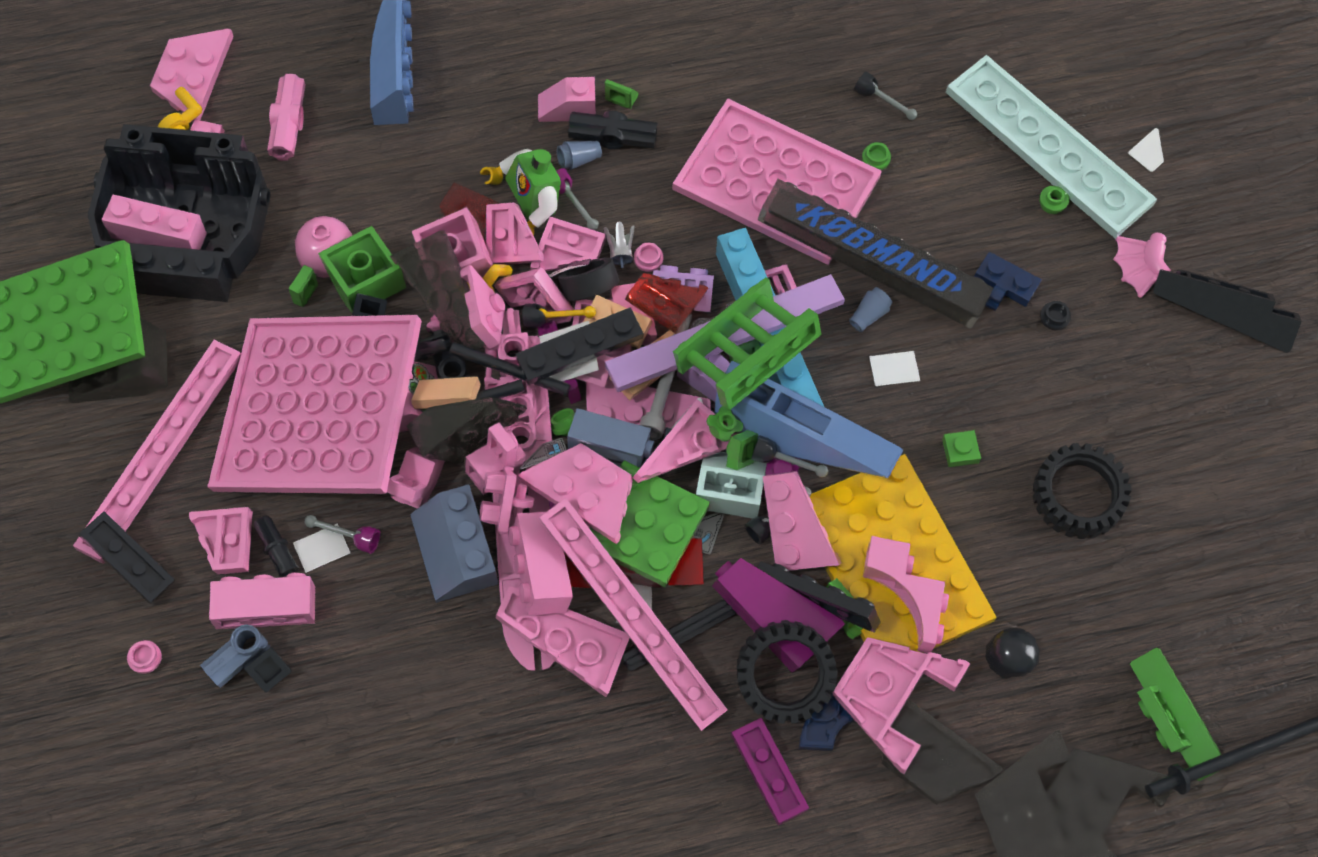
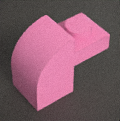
M498 422L488 428L487 445L466 456L465 472L484 495L488 493L484 491L486 472H503L504 466L514 467L513 473L515 474L523 465L527 455L518 445L514 434L510 430L505 431Z
M418 446L407 450L399 474L389 478L387 492L391 494V498L395 501L418 509L427 502L446 458Z

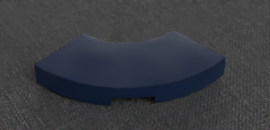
M833 692L828 704L825 702L822 705L823 709L819 713L815 711L811 714L812 718L805 721L800 735L799 750L832 751L835 737L840 730L851 722H855L833 696Z

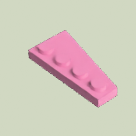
M610 379L607 387L586 382L587 411L639 425L641 418L647 412H650L657 389L647 387L633 399L629 400L622 392H617ZM669 391L662 413L666 424L665 427L672 428L699 397ZM702 398L703 404L711 410L710 399Z

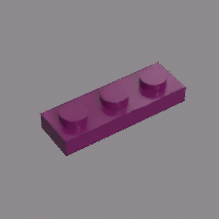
M759 718L733 731L731 737L777 825L779 826L807 812L809 806L763 719Z

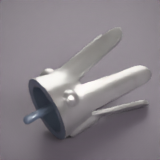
M619 221L616 224V241L610 235L608 228L604 227V232L610 247V258L615 265H621V268H623V265L633 261L631 246L635 226L631 227L630 234L624 235L623 224Z

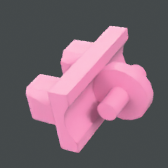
M504 466L503 472H486L484 491L499 493L498 503L482 501L479 511L480 521L496 524L498 531L508 532L512 506H514L513 516L516 517L517 513H523L524 508L533 507L535 500L533 497L526 495L527 485L518 484L517 493H514L517 475L513 473L514 467Z

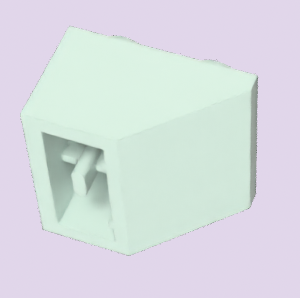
M719 452L703 458L696 495L710 502L707 511L752 519L757 517L766 463L754 460L753 464L736 471L726 467L727 452Z

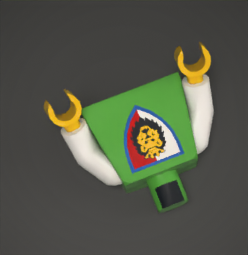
M523 149L499 162V167L482 168L480 174H491L490 179L485 182V184L491 185L500 184L503 180V174H506L505 180L527 217V223L534 236V228H539L550 216L556 213L561 181L551 163V155L548 151L544 149L534 151Z

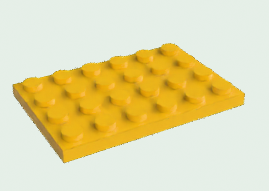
M906 454L899 457L889 478L859 473L811 494L810 499L814 505L813 509L829 536L828 539L834 552L838 554L842 562L840 565L824 567L831 581L837 578L854 599L857 600L858 597H861L873 603L881 623L875 633L866 629L861 630L860 636L863 642L868 637L907 646L909 650L919 652L916 625L906 604L888 587L863 577L867 547L871 536L910 543L909 555L914 556L911 575L945 582L943 593L949 594L946 612L940 613L939 624L944 625V633L941 644H936L934 648L996 620L997 617Z

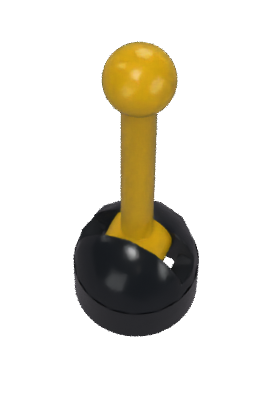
M533 303L525 304L522 310L523 323L526 328L541 327L547 318L584 315L587 318H593L596 315V310L593 306H587L581 310L547 312L542 305Z

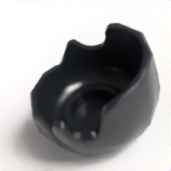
M1007 628L994 635L988 642L985 658L990 669L1000 677L1006 679L1010 677H1023L1027 673H1031L1038 665L1040 650L1036 639L1029 632L1021 628Z

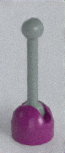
M558 169L556 172L561 181L559 194L565 193L587 221V227L591 230H596L599 226L598 221L590 217L571 192V176L566 169Z
M309 515L305 518V525L307 527L313 528L316 526L351 537L357 549L369 554L374 553L380 541V530L373 527L364 526L353 532L319 521L314 515Z

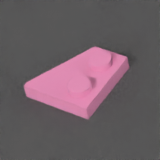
M513 202L486 205V247L493 264L507 265L544 262V256L518 204Z
M549 217L538 245L544 256V262L531 263L530 269L543 268L545 271H552L574 262L598 259L606 241V234Z
M249 507L189 512V518L199 534V541L208 554L207 559L216 574L249 572L253 511Z

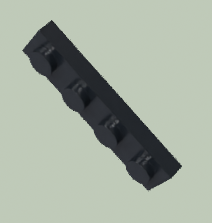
M630 307L516 353V359L528 385L643 339L644 333Z
M761 561L757 567L844 621L874 633L881 623L874 604L867 599L858 597L856 600L846 596L837 587L829 586L827 588L819 585L813 578L802 574L800 577L794 575L780 564L774 563L769 565Z

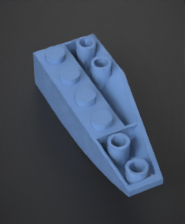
M383 0L378 12L370 56V108L374 125L408 124L409 112L414 111L413 96L410 88H413L412 70H410V64L413 63L412 49L407 47V41H412L411 24H407V18L412 17L410 1Z
M731 361L725 373H730L740 364ZM770 379L763 382L731 409L735 418L743 423V429L739 433L750 430L758 433V438L759 435L767 437L775 443L777 452L794 458L889 478L903 452V449ZM717 392L714 411L715 414H717L719 412V408L722 407Z

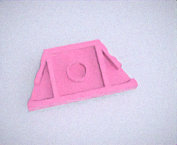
M223 29L169 39L150 84L152 92L161 99L167 100L170 106L177 111L181 110L184 112L187 110V107L175 95L177 88L184 87L202 107V113L195 118L196 120H201L234 37L232 30Z
M580 443L519 474L518 477L523 484L555 505L567 498L586 525L615 544L620 541V527L622 519L626 514V501L630 495L633 483L630 473Z

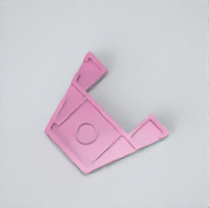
M867 637L835 687L833 696L901 773L905 774L921 745L891 728V725L923 674L955 691L968 670L970 663L961 659L955 661L943 658L940 654L932 652L926 654L909 650L907 646Z

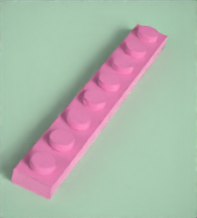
M213 340L87 526L105 511L126 532L239 364L241 356L239 351ZM80 537L73 546L77 551L103 564L105 563Z
M567 498L539 517L699 730L702 731L725 713L727 708Z

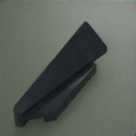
M1160 269L1153 289L1154 294L1286 353L1291 351L1302 322L1299 313L1274 308L1276 301L1273 294L1186 270H1177L1176 273Z

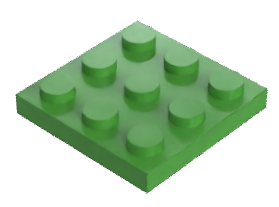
M625 460L620 468L630 473L632 477L640 469ZM658 476L640 483L633 479L631 492L626 501V514L622 519L620 527V541L615 544L591 527L589 529L615 563L666 587L707 512L710 502Z

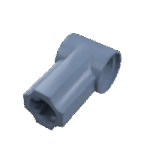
M248 624L241 625L233 631L230 640L200 666L214 683L221 688L244 668L243 665L264 649L268 642L254 626ZM256 637L255 644L251 648L244 650L243 645L245 641Z

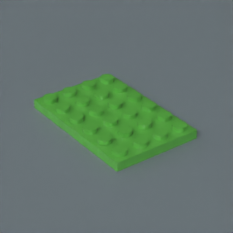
M125 240L0 281V404L145 357L130 244Z

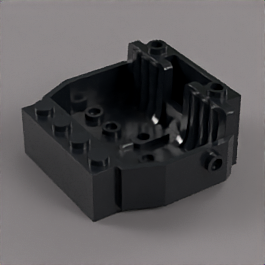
M123 124L119 139H106L104 144L106 156L102 159L99 172H96L94 176L95 189L88 211V219L96 248L120 241L110 237L102 222V217L112 195L198 214L207 232L200 250L129 243L137 294L228 302L233 279H237L259 251L266 214L270 204V189L266 186L255 154L248 151L243 135Z

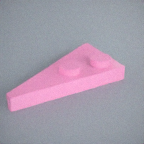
M696 399L632 478L637 483L726 450L729 441L724 442L715 438L711 434L706 422L708 416L715 415V413Z

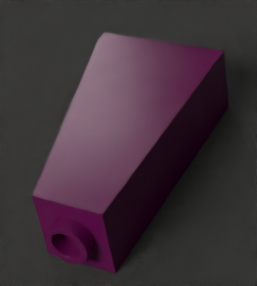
M742 558L735 564L727 561L715 573L718 579L712 587L754 632L761 626L762 628L767 627L768 623L771 622L781 623V620H789V622L794 623L797 621L804 626L813 628L827 642L845 625L837 616ZM783 640L768 646L792 673L814 654L809 647L797 641Z

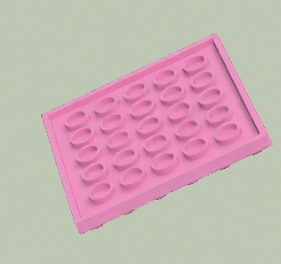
M419 316L250 318L208 488L213 492L386 494L422 323Z

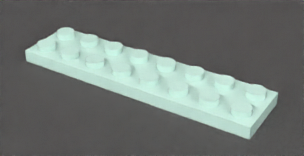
M985 55L947 86L946 93L1052 185L1059 186L1068 193L1069 199L1115 239L1154 206L1157 198L989 56Z

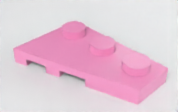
M797 471L764 475L763 483L775 563L784 566L788 570L840 565L842 562L830 544L829 536L813 509L814 505Z

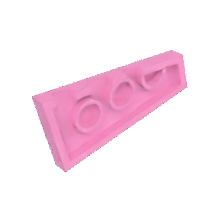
M509 585L495 618L604 697H607L630 638L626 632L569 609L566 613L528 615L526 603H521L519 589Z

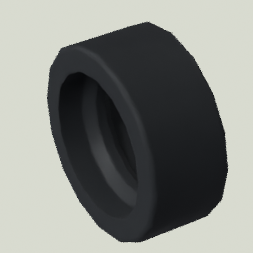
M611 258L593 259L588 265L564 271L558 277L563 294L568 301L583 300L602 294L614 288L620 281Z

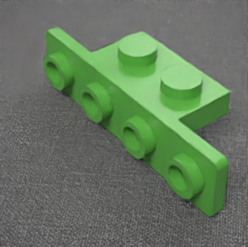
M1154 648L1133 660L1130 665L1144 688L1137 692L1141 698L1138 703L1144 715L1148 719L1152 718L1158 728L1156 736L1165 749L1169 748L1172 753L1181 752L1189 767L1221 755L1219 748L1159 648ZM1212 773V774H1210V775H1207V776H1205V777H1202V778L1198 779V781H1201V780H1203V779H1205V778H1207V777H1209V776H1211V775H1213V774H1215V773Z

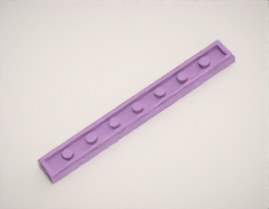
M831 274L773 296L774 302L795 317L800 316L808 308L820 314L843 305L845 300ZM764 309L751 319L768 333L786 327V325ZM709 322L606 361L605 367L617 392L677 370L673 351ZM741 328L728 337L737 346L755 339ZM716 347L705 358L723 352V350Z

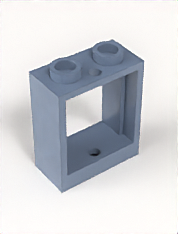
M578 408L567 435L568 449L582 443L618 467L625 460L641 468L652 454L655 441L650 440L651 428Z

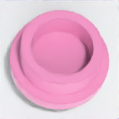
M643 243L634 252V263L642 271L652 272L659 269L663 263V252L654 243Z
M147 640L135 643L127 654L128 665L133 671L140 674L154 671L162 659L160 648L154 642Z

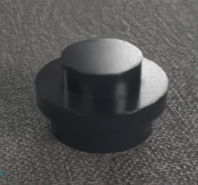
M1052 301L1043 306L1040 312V319L1045 327L1051 330H1062L1069 324L1071 313L1065 303Z

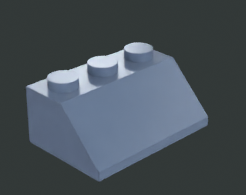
M469 484L436 494L410 514L436 603L498 584L494 563Z

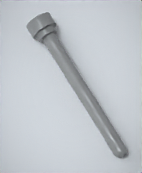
M683 310L680 313L674 335L688 330L692 318L690 311ZM676 370L661 375L651 410L641 418L639 425L651 428L650 439H660L663 435L666 424L662 413Z

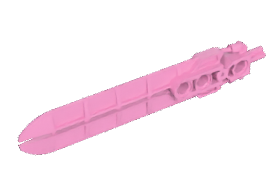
M507 308V311H504L503 334H501L500 344L490 349L485 344V353L494 357L498 355V358L519 365L516 357H510L507 353L512 350L521 352L540 344V338L538 336H528V332L521 333L520 311ZM486 367L484 378L485 390L520 379L501 372L500 376L502 377H500V380L492 378V369ZM523 381L524 392L486 403L488 428L499 422L505 431L510 430L515 437L525 436L528 438L526 443L518 444L527 455L526 462L543 443L552 441L548 389L534 384L528 385L526 381ZM515 407H522L526 410L520 415L510 412ZM520 469L515 473L517 478L514 493H517L518 484H523L518 477ZM527 486L528 495L535 499L533 507L529 508V513L549 511V500ZM493 493V502L498 503L499 493ZM514 506L511 509L509 527L514 525L516 519L513 516ZM495 524L500 602H502L508 586L519 589L522 582L520 574H516L514 570L515 546L510 545L508 532L498 531ZM502 623L504 638L512 655L527 670L535 671L533 645ZM540 651L542 670L549 669L555 661Z

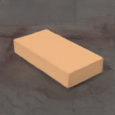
M478 377L419 380L411 402L414 409L473 406L481 384Z

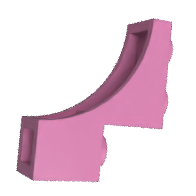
M871 536L867 547L863 577L883 584L901 598L909 609L916 625L918 651L924 653L932 652L936 644H941L944 633V625L939 624L940 613H945L948 605L949 594L943 593L945 582L911 575L914 556L909 555L910 543Z

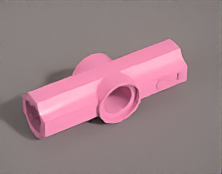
M285 74V76L280 77L276 102L270 106L269 121L271 131L267 150L269 156H273L277 160L288 161L289 158L294 157L298 130L301 131L303 128L304 110L302 104L306 84L304 79L296 74Z

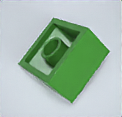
M372 226L318 253L339 296L351 313L357 293L386 299L406 288L401 266Z

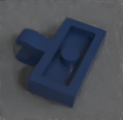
M991 252L987 254L973 278L993 289L988 296L989 299L985 306L996 311L1004 296L1026 307L1042 279Z

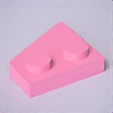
M469 265L461 269L460 274L461 278L469 283L471 290L464 294L466 305L469 309L470 325L472 330L490 349L500 344L505 303L503 298L498 293L495 294L477 271Z

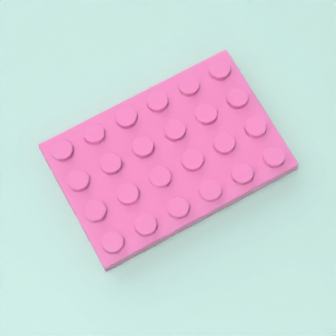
M727 99L674 180L672 190L829 265L849 229L837 237H831L826 235L823 229H819L820 225H827L838 217H844L853 224L880 179L882 171L735 101ZM796 203L810 204L800 211H796ZM818 206L824 208L819 212L830 211L834 213L833 215L820 216L815 227L810 226L813 217H808L803 221L797 219ZM845 221L835 223V225L846 224ZM841 228L829 229L832 233L841 230Z

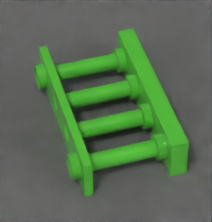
M765 277L673 351L678 372L683 375L692 366L697 367L716 382L715 385L720 404L730 411L821 335L819 317L810 308L800 316L795 317L778 305L773 299L770 280ZM764 309L786 325V327L778 334L772 336L751 319ZM741 328L762 343L763 346L749 355L729 340L728 337ZM716 347H719L739 362L740 365L726 374L707 360L705 356Z

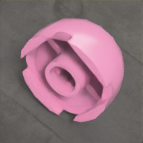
M320 216L307 221L300 228L295 239L298 262L302 267L306 265L312 268L318 277H330L318 253L353 236L345 223L333 217Z

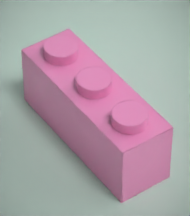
M112 195L102 217V222L112 239L125 240L134 244L200 250L207 235L198 214L117 195Z
M546 512L517 513L514 525L509 527L508 532L509 543L511 546H515L516 551L514 570L516 574H520L522 582L519 587L521 603H526L528 615L566 613L573 598L564 551L539 519Z
M290 573L286 577L274 578L270 575H257L254 579L241 580L238 577H223L221 581H212L210 583L209 620L216 630L233 629L246 624L254 627L315 624V585L311 576H306L303 573Z

